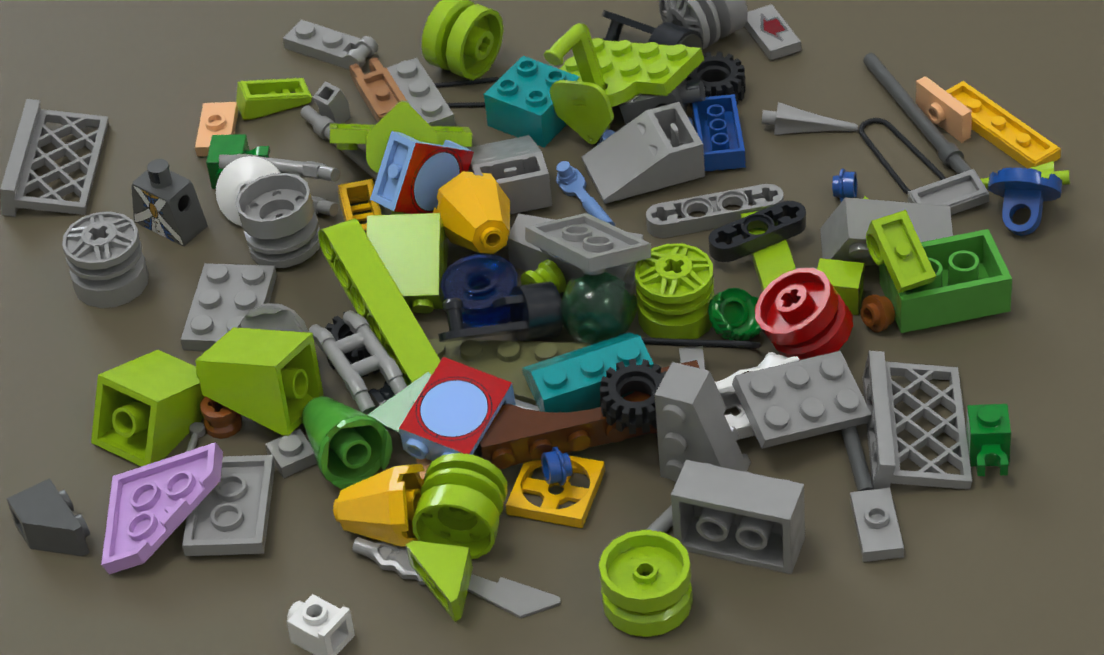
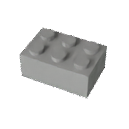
M685 460L671 493L674 538L678 539L688 552L792 574L805 540L804 484L753 474L747 471L719 467L709 463Z

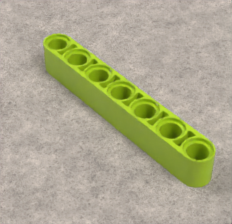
M354 218L320 229L318 239L326 260L357 314L362 315L367 320L371 330L382 346L397 363L407 386L428 371L432 375L440 363V359L358 220Z

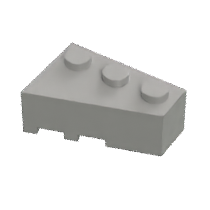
M845 197L820 228L822 258L864 263V266L877 265L871 258L866 244V232L872 220L903 210L907 211L920 242L953 236L950 206Z
M672 362L655 393L660 476L676 482L685 460L747 471L751 464L747 454L741 453L736 442L739 436L735 427L729 426L725 418L726 406L711 372Z

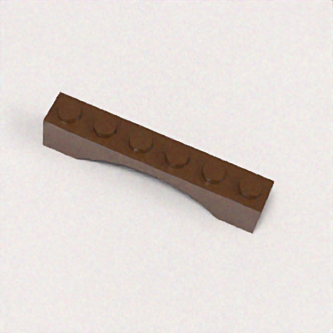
M697 360L681 363L700 368ZM670 366L661 368V373L667 372ZM634 391L623 397V399L631 402H640L651 396L642 391ZM504 404L476 449L480 458L490 461L498 469H506L513 465L541 460L542 453L551 452L553 447H558L562 453L582 451L602 444L620 442L649 433L654 434L657 433V429L651 424L650 432L644 434L642 428H636V434H629V427L626 426L623 432L616 430V423L610 426L606 422V416L603 417L601 406L576 412H542L524 409L512 404Z

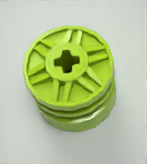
M683 243L664 244L651 249V258L637 262L635 265L638 322L643 332L652 338L698 339L710 330L712 324L709 320L708 306L715 295L713 263L705 252L697 247Z
M453 453L442 455L433 460L426 470L424 483L421 488V497L417 502L412 520L413 534L416 539L423 542L469 547L471 559H478L489 553L495 544L500 524L499 516L503 512L504 501L507 496V480L501 470L490 461L471 454Z

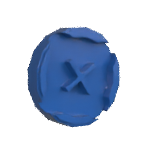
M1002 168V170H998V175L994 171L989 175L988 189L993 194L1004 197L1002 218L1006 227L1012 233L1024 236L1033 233L1039 227L1042 218L1043 202L1056 200L1061 197L1062 180L1054 174H1050L1049 179L1041 177V172L1036 169ZM1018 209H1030L1031 216L1026 223L1021 225L1013 223V215Z

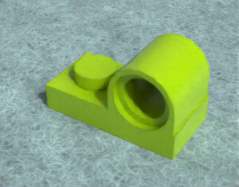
M906 210L870 222L866 232L868 251L877 265L885 263L898 294L934 281L936 274Z

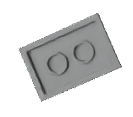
M588 213L525 227V241L540 248V251L544 253H550L560 258L563 263L572 264L582 269V272L585 274H602L606 268L615 266L631 267L636 264V261L651 258V243Z
M204 263L180 339L183 350H208L233 327H238V324L241 323V320L250 310L269 303L277 278L275 266Z
M841 351L735 375L732 382L733 388L762 449L869 422L872 415Z
M273 455L223 456L221 481L186 519L182 545L185 556L264 554L275 472Z

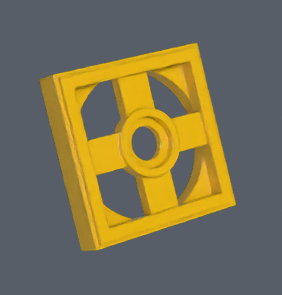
M569 455L572 473L587 475L590 486L589 488L573 486L569 482L571 476H568L564 485H561L564 489L563 492L556 495L551 494L548 490L552 486H560L558 483L547 484L545 480L531 478L534 470L542 467L541 460L523 463L506 503L507 515L583 529L605 473V462ZM524 493L541 496L543 500L541 506L538 507L530 503L524 497ZM568 501L577 502L569 507L558 509L559 505L565 504Z

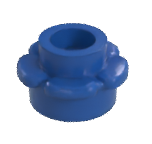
M841 169L839 175L833 176V196L840 197V202L845 197L857 198L858 182L856 172H846L845 169Z
M553 447L551 452L542 453L541 464L547 484L558 483L560 486L564 485L566 478L572 475V464L568 453H562L558 447Z

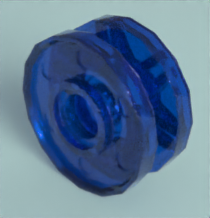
M473 254L460 258L447 268L442 276L441 291L444 301L450 298H459L463 301L464 308H461L464 329L505 324L511 321L510 307L493 309L492 301L510 296L513 287L518 286V274L513 264L503 257L493 254Z

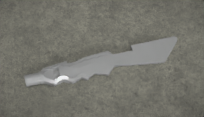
M360 537L355 539L352 547L353 552L374 560L382 570L395 571L402 579L417 580L420 585H425L410 565L406 547L386 542L374 543ZM471 574L468 592L520 619L556 607L561 603L559 596L500 577L497 583Z

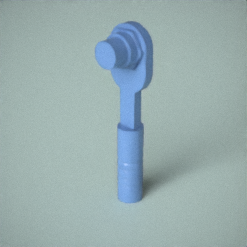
M568 161L560 162L556 167L558 171L556 182L560 189L568 196H576L588 214L615 226V223L597 201L586 192V181L583 175L576 168H573Z

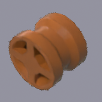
M206 396L202 399L200 410L204 417V426L208 435L213 438L223 439L229 438L240 431L242 427L241 414Z

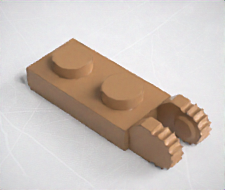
M377 57L369 59L370 73L364 74L357 63L350 65L349 70L357 90L378 122L397 102L407 100L388 69L384 68Z

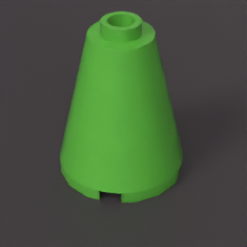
M326 396L316 397L307 403L302 412V422L320 472L325 479L334 486L344 489L373 476L380 468L384 470L387 467L393 451L392 438L380 421Z

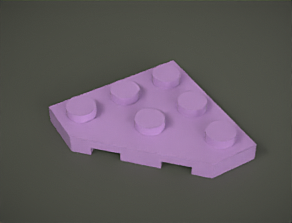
M216 442L112 476L101 563L109 575L144 564L221 481L223 451Z

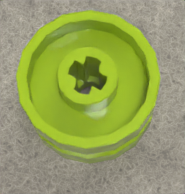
M441 0L435 5L428 16L423 30L421 43L423 57L427 63L441 69L451 70L452 73L464 78L474 80L482 77L490 69L499 53L504 32L502 17L498 11L480 4H474V2L469 0Z
M640 530L628 532L614 539L604 549L599 562L602 603L605 616L614 627L629 635L650 637L663 635L679 627L689 616L693 603L690 581L691 564L687 549L678 539L660 531Z

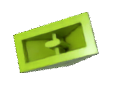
M415 540L407 543L406 548L412 568L454 622L461 619L473 570L469 547Z

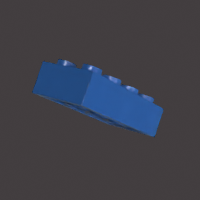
M735 94L705 97V101L692 103L694 128L704 148L705 171L746 167L745 147Z

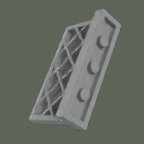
M26 99L0 188L2 215L16 217L18 208L85 215L108 128V116L44 110L40 107V100ZM46 122L60 123L63 127L51 131L46 126ZM86 126L98 128V130L87 135L80 129ZM71 133L77 138V140L65 144L60 139ZM49 143L57 147V149L46 154L40 149V147ZM85 146L91 151V153L79 157L74 152ZM63 156L72 161L61 167L54 162ZM46 165L51 171L40 177L33 171ZM78 169L86 174L76 180H73L68 175ZM57 179L66 184L55 190L48 185V183ZM37 188L45 193L40 197L26 196L27 193ZM74 192L80 197V201H66L61 197Z
M869 351L862 381L864 399L872 414L866 425L873 488H890L892 483L970 489L972 474L958 367L886 362L884 352ZM891 376H902L912 383L903 388L893 381ZM932 379L949 380V387L941 391L929 381ZM919 388L932 397L925 404L912 395ZM903 401L915 411L905 416L894 406ZM941 404L953 414L944 419L932 409ZM923 416L936 427L927 432L917 425L915 421ZM906 429L918 440L909 445L899 438L897 434ZM944 432L954 439L956 443L948 448L938 441L936 437ZM927 445L939 456L930 461L920 454L918 450ZM909 458L921 469L918 471L900 470V463ZM948 461L960 470V475L947 474L939 466Z

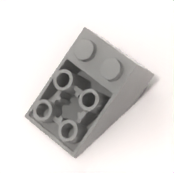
M680 102L644 111L581 157L604 204L705 177L703 143Z
M530 135L468 147V149L474 151L468 172H473L474 175L483 176L482 173L492 174L510 200V214L552 206L549 172L542 151Z

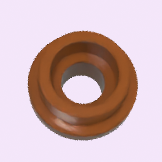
M876 294L867 296L862 303V321L874 332L886 330L895 319V310L892 302L886 296Z

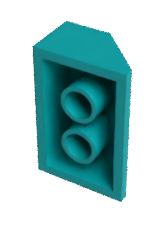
M629 332L523 367L522 373L539 411L576 412L601 406V379L603 376L606 377V371L610 367L616 371V363L623 361L626 367L629 366V359H636V365H641L644 359L650 361V368L654 366V363L641 336ZM634 391L628 392V393L622 395L621 397L623 398V397H625V396H627V395L633 393Z

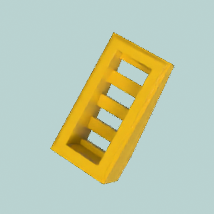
M373 179L338 185V197L345 221L355 218L360 222L367 220V215H382L379 204L370 200L374 188ZM368 201L365 204L350 206L353 203ZM371 210V212L369 213H363L358 215L352 214L356 212ZM367 223L361 224L362 228L367 230Z

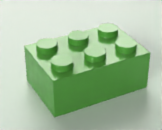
M989 229L921 242L936 274V278L932 283L899 294L885 263L880 265L879 283L884 295L894 306L895 320L901 333L1011 311L1012 277Z

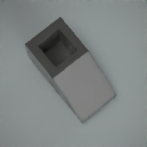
M50 478L7 498L15 526L30 549L84 556L89 553L85 537L90 535V531L81 514L74 516L72 513L74 507L67 492L64 489L58 491Z

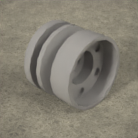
M659 0V12L662 22H671L698 32L703 40V49L717 42L719 38L722 39L744 27L748 19L745 0Z
M290 173L269 174L248 183L238 193L236 200L238 214L251 258L259 265L275 266V268L290 267L312 257L320 248L318 239L320 226L308 183L300 176Z
M111 211L97 212L80 218L71 224L64 233L62 247L66 255V262L70 268L73 288L79 300L89 306L110 308L129 303L143 292L148 284L149 273L145 257L142 253L139 232L132 219L121 213Z

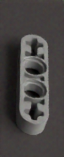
M761 184L652 205L646 211L647 231L654 237L668 238L716 229L741 219V214L761 211L784 202L783 190L777 185ZM728 205H739L741 207L738 210L731 211L724 209ZM694 211H702L706 213L704 216L701 217H692L689 215L691 212Z

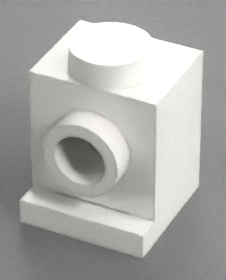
M312 594L305 602L297 601L289 609L287 626L291 642L314 655H337L355 636L351 612L345 606L340 609Z

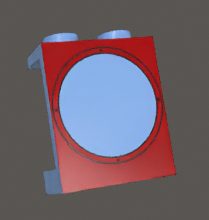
M391 131L370 200L394 212L410 214L433 213L434 207L437 209L438 205L436 198L438 189L461 172H468L474 151L450 140H445L443 145L420 142L401 132Z
M443 357L399 427L403 450L414 458H426L431 461L442 455L453 453L473 455L501 406L504 404L516 405L512 382Z

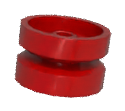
M797 268L783 273L770 282L760 294L755 306V320L773 343L779 354L787 358L797 356L799 360L837 352L848 340L853 328L852 312L824 272L815 268Z

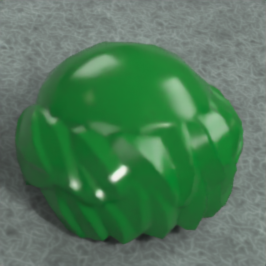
M728 288L714 295L708 306V314L716 334H721L722 338L729 339V341H748L759 335L763 331L755 320V306L759 298L751 296L747 291L740 288Z

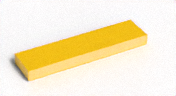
M965 81L946 90V92L972 110L971 129L1024 167L1032 168L1048 162H1055L1061 158L1060 147Z

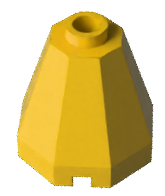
M463 171L438 189L436 197L438 205L437 209L434 207L433 213H440L445 235L451 243L479 253L495 254L506 246L509 237L510 200L492 174L482 173L483 176L474 175L473 172Z
M423 465L394 466L340 490L339 497L335 499L333 504L335 520L340 522L345 531L400 547L406 546L412 540L418 541L413 534L412 520L424 483V479H421L419 472L425 471Z

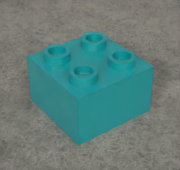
M522 56L484 93L487 126L515 137L530 135L538 146L545 147L567 125L555 112L550 97V87L558 80L577 81L580 76Z

